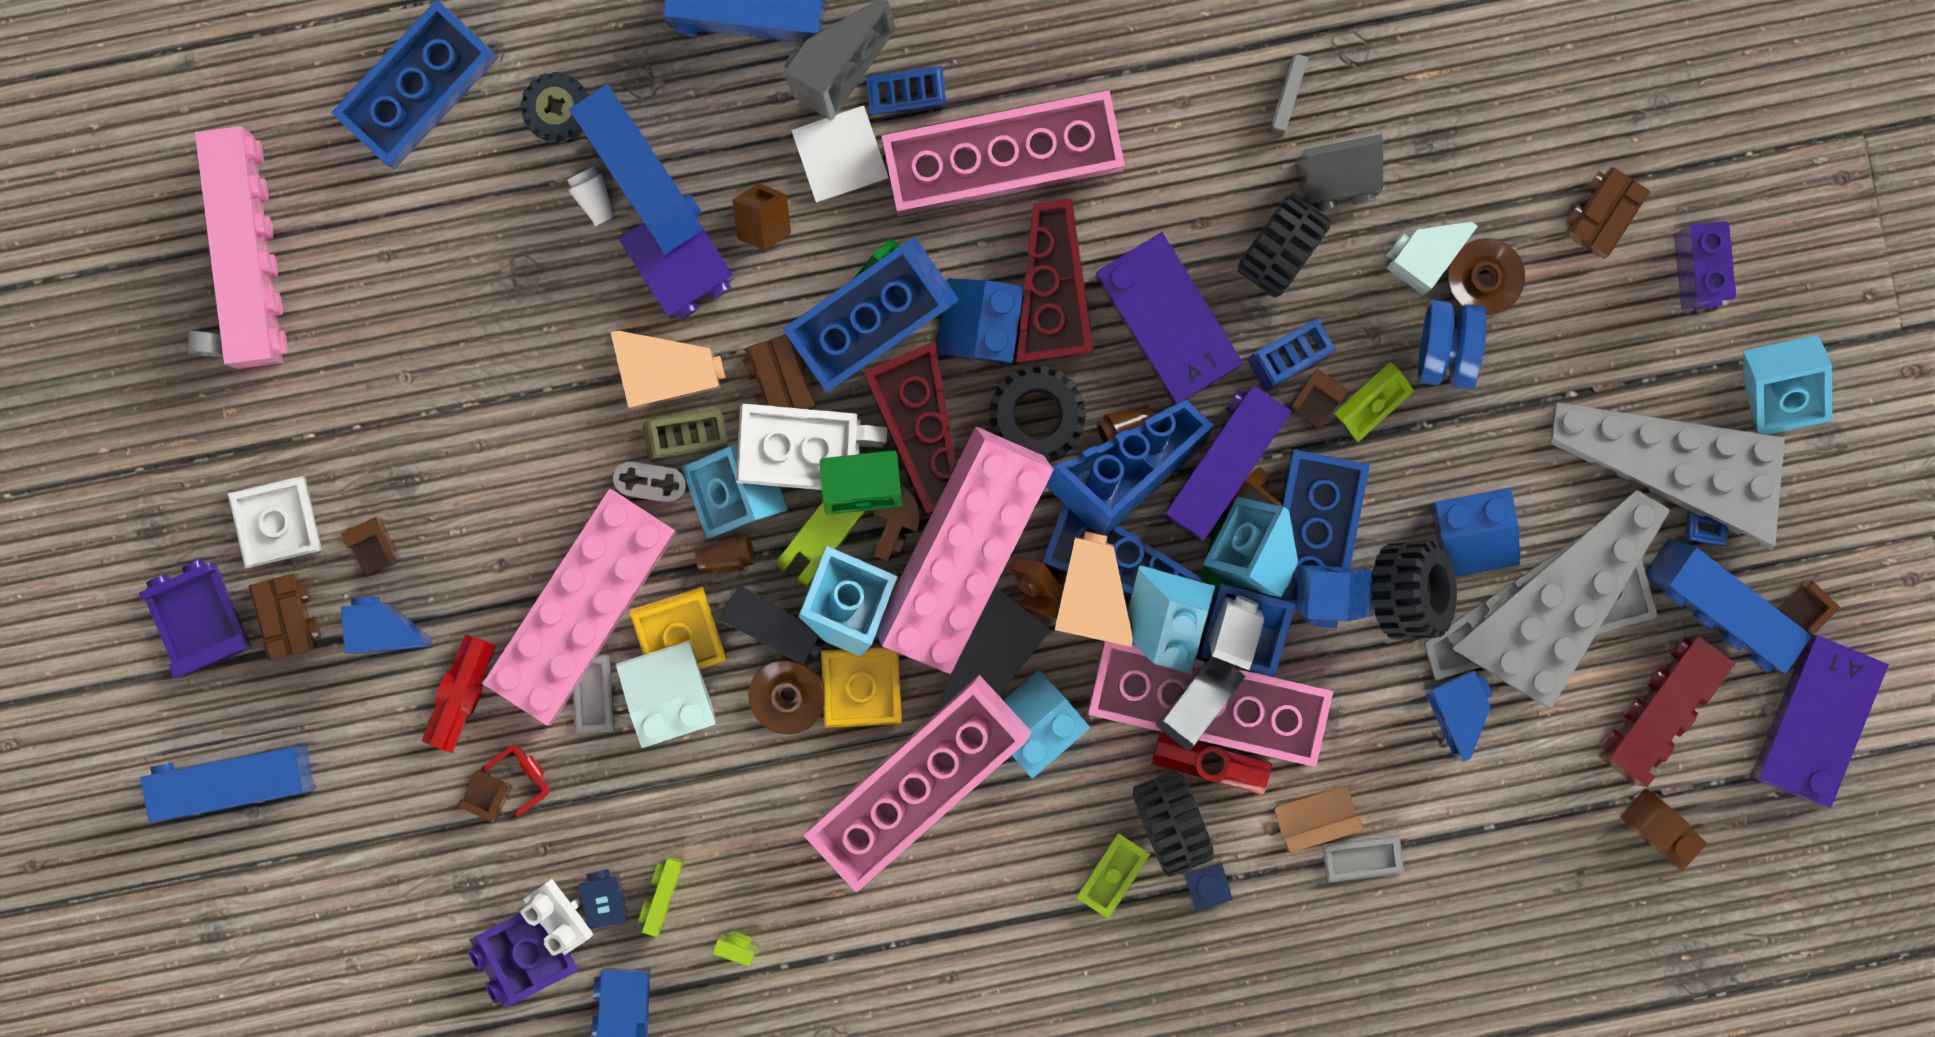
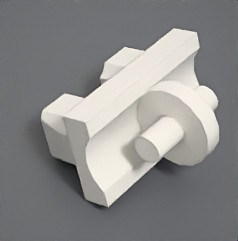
M552 879L523 899L526 905L521 910V915L528 924L535 926L541 923L549 934L544 938V945L551 955L555 956L560 953L566 955L594 935L575 910L582 904L580 896L569 902Z

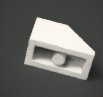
M1237 596L1236 600L1225 597L1208 639L1212 656L1247 670L1250 669L1264 622L1263 612L1257 609L1259 606L1257 602L1243 596Z

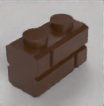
M1614 167L1609 168L1605 174L1600 171L1596 173L1586 189L1591 193V196L1584 206L1577 203L1565 221L1570 225L1566 235L1603 259L1611 254L1650 194L1647 188L1630 179Z
M786 334L747 347L749 356L742 359L749 380L755 378L758 380L762 392L755 395L758 405L809 410L816 408L797 349Z
M293 573L248 586L268 660H277L318 648L316 640L321 639V631L316 617H309L306 603L311 602V593L305 579L299 580L298 574Z

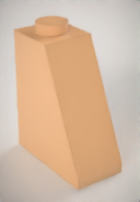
M622 331L611 332L628 408L631 410L721 389L719 379L726 378L721 356L713 357L710 348Z
M1085 531L1083 538L1075 536L1055 630L1131 647L1133 635L1114 545L1106 543L1108 536Z

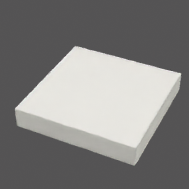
M864 105L837 114L832 121L825 118L791 130L816 204L889 179Z
M305 476L228 493L245 569L322 551Z

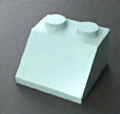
M1473 222L1418 229L1410 237L1404 233L1386 255L1392 260L1386 269L1424 295L1433 288L1478 226Z
M690 640L616 664L628 710L641 748L716 724L713 706Z

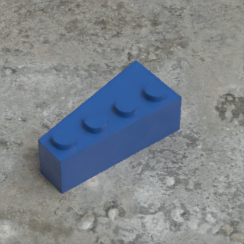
M1184 400L1146 419L1142 425L1130 431L1126 429L1116 434L1112 440L1098 447L1093 446L1068 462L1065 460L1055 465L1046 487L1095 533L1107 535L1204 447L1214 425L1191 403Z
M1064 503L1043 563L1050 571L1067 574L1075 536L1083 538L1085 531L1095 532ZM1116 525L1105 535L1108 536L1106 543L1114 545L1126 601L1130 602L1139 566L1201 582L1200 577L1162 552L1156 551L1141 541V538L1130 531H1126L1119 525Z
M1668 538L1645 571L1647 580L1664 591L1663 595L1678 606H1685L1694 613L1692 617L1709 629L1714 627L1723 634L1721 639L1738 651H1741L1742 648L1753 655L1750 661L1767 673L1774 669L1786 674L1812 638V635L1697 547Z
M1299 565L1296 611L1304 616L1305 620L1314 627L1337 628L1338 621H1352L1374 616L1371 594L1373 569Z
M604 968L601 971V977L594 978L593 1000H599L598 1016L593 1015L591 1037H648L651 970Z

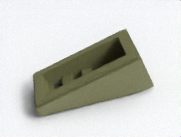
M722 409L652 419L643 423L649 461L668 459L729 446ZM705 420H710L714 441L707 442L704 427ZM689 423H695L698 443L692 444ZM673 426H679L682 446H676ZM658 429L664 430L667 448H660Z

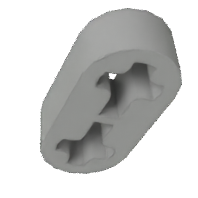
M189 331L187 352L204 356L223 357L220 334Z
M625 462L617 467L613 475L615 488L621 494L628 497L674 503L684 496L687 489L684 476L678 470L638 462ZM630 468L636 469L635 474L637 476L648 478L647 485L634 484L632 490H626V483L620 481V477L622 474H628ZM667 475H674V482L680 484L679 490H672L670 496H664V489L652 486L653 479L665 481Z

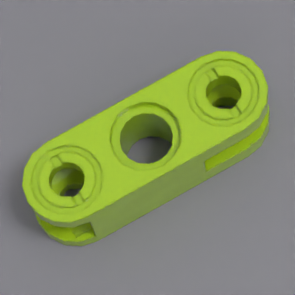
M822 502L777 560L775 566L785 572L801 553L811 562L796 582L807 588L813 580L825 547L828 546L837 550L866 511L825 515Z

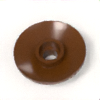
M1481 238L1464 245L1450 263L1448 284L1453 297L1462 307L1464 304L1484 306L1486 308V315H1494L1507 310L1518 300L1525 284V269L1520 256L1511 246L1497 239ZM1481 271L1490 273L1492 280L1489 285H1483L1479 282L1478 274Z
M777 660L766 664L755 674L749 687V704L754 716L763 726L776 733L790 735L808 730L818 721L825 706V692L819 677L806 665L793 660ZM787 687L792 688L796 693V697L788 698L785 696L783 689Z

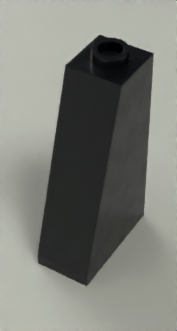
M995 586L950 675L936 713L978 675L1000 695L1051 629Z

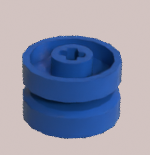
M1430 299L1420 342L1418 359L1419 383L1439 386L1445 378L1448 363H1450L1449 380L1453 388L1473 391L1478 379L1485 348L1486 308L1484 306L1464 304L1458 313L1454 327V308L1449 301Z

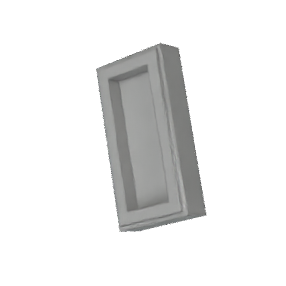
M1299 54L1293 55L1269 128L1270 132L1282 136L1285 134L1309 57Z
M597 655L573 691L575 734L614 732L610 655Z
M1398 834L1322 843L1326 882L1404 873L1400 835Z

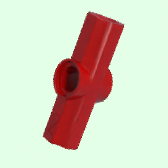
M464 634L450 671L447 670L437 690L434 700L437 704L428 721L422 742L454 753L467 718L472 716L479 702L484 687L482 681L494 656L496 645L469 634Z
M1161 731L1151 764L1171 770L1177 769L1185 774L1264 795L1272 767L1271 762L1196 742L1193 748L1188 751ZM1210 752L1217 753L1222 760V767L1215 774L1205 773L1201 766L1203 756Z

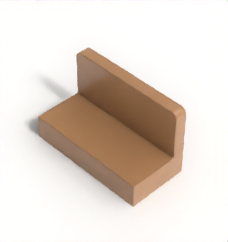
M1347 786L1337 787L1274 808L1282 838L1289 853L1364 831L1360 816L1356 814Z

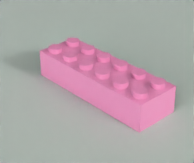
M1110 90L882 135L897 216L1123 172L1125 167Z
M242 126L195 132L224 364L236 369L283 363L282 354L288 352L285 331H279L277 316L283 315L281 295L279 292L274 293L273 278L278 277V266L275 254L270 255L268 240L273 239V227L270 216L265 217L263 202L268 201V188L265 178L260 179L258 164L264 162L261 141H255V136Z
M975 427L885 608L876 632L883 647L946 673H952L1054 470L1043 455Z
M609 489L483 684L545 725H553L573 694L574 689L586 674L593 660L609 639L678 532L616 491Z
M1104 641L1087 714L1161 731L1155 724L1204 664V661L1195 659L1192 673L1190 674L1153 664L1135 645L1129 647ZM1239 670L1246 677L1199 740L1316 767L1333 691Z
M978 675L817 819L804 834V837L857 893L1026 743L1032 731L987 682Z

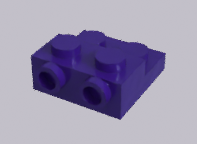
M521 913L469 939L473 946L468 949L470 959L477 969L484 968L490 982L486 983V990L491 1000L495 1004L501 1002L504 1009L579 971L570 952L566 955L563 953L555 956L551 955L544 945V938L549 935L541 923L535 926L528 924Z

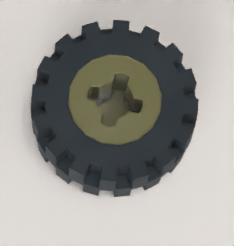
M560 72L544 73L538 79H533L529 83L530 86L524 90L522 94L523 100L521 101L522 117L529 130L538 138L549 143H566L567 140L577 138L582 129L569 111V108L588 97L585 88L572 76L561 74Z

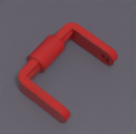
M512 745L482 766L481 769L483 772H486L512 752L520 761V767L531 782H535L542 791L514 812L516 817H519L548 796L550 787L542 777L545 773L532 755L527 757L520 746Z

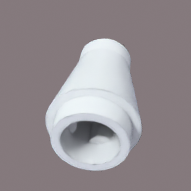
M595 166L567 179L571 187L568 191L590 217L594 226L615 216L611 208L603 174H598Z

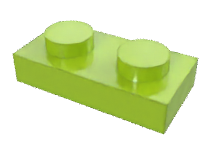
M1390 362L1343 404L1334 415L1347 433L1356 442H1359L1409 397L1414 390L1401 371Z
M1117 833L1076 898L1109 919L1151 854Z
M668 857L665 865L658 862L651 885L657 886L653 901L645 900L638 920L645 923L642 933L654 937L660 934L684 861Z
M731 930L728 936L722 934L717 939L713 954L750 967L754 961L758 946L751 944L752 937Z

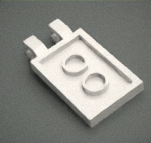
M742 404L739 417L736 483L822 490L819 462L821 458L859 454V446L882 448L883 444L887 443V427L860 425V420H857V414Z

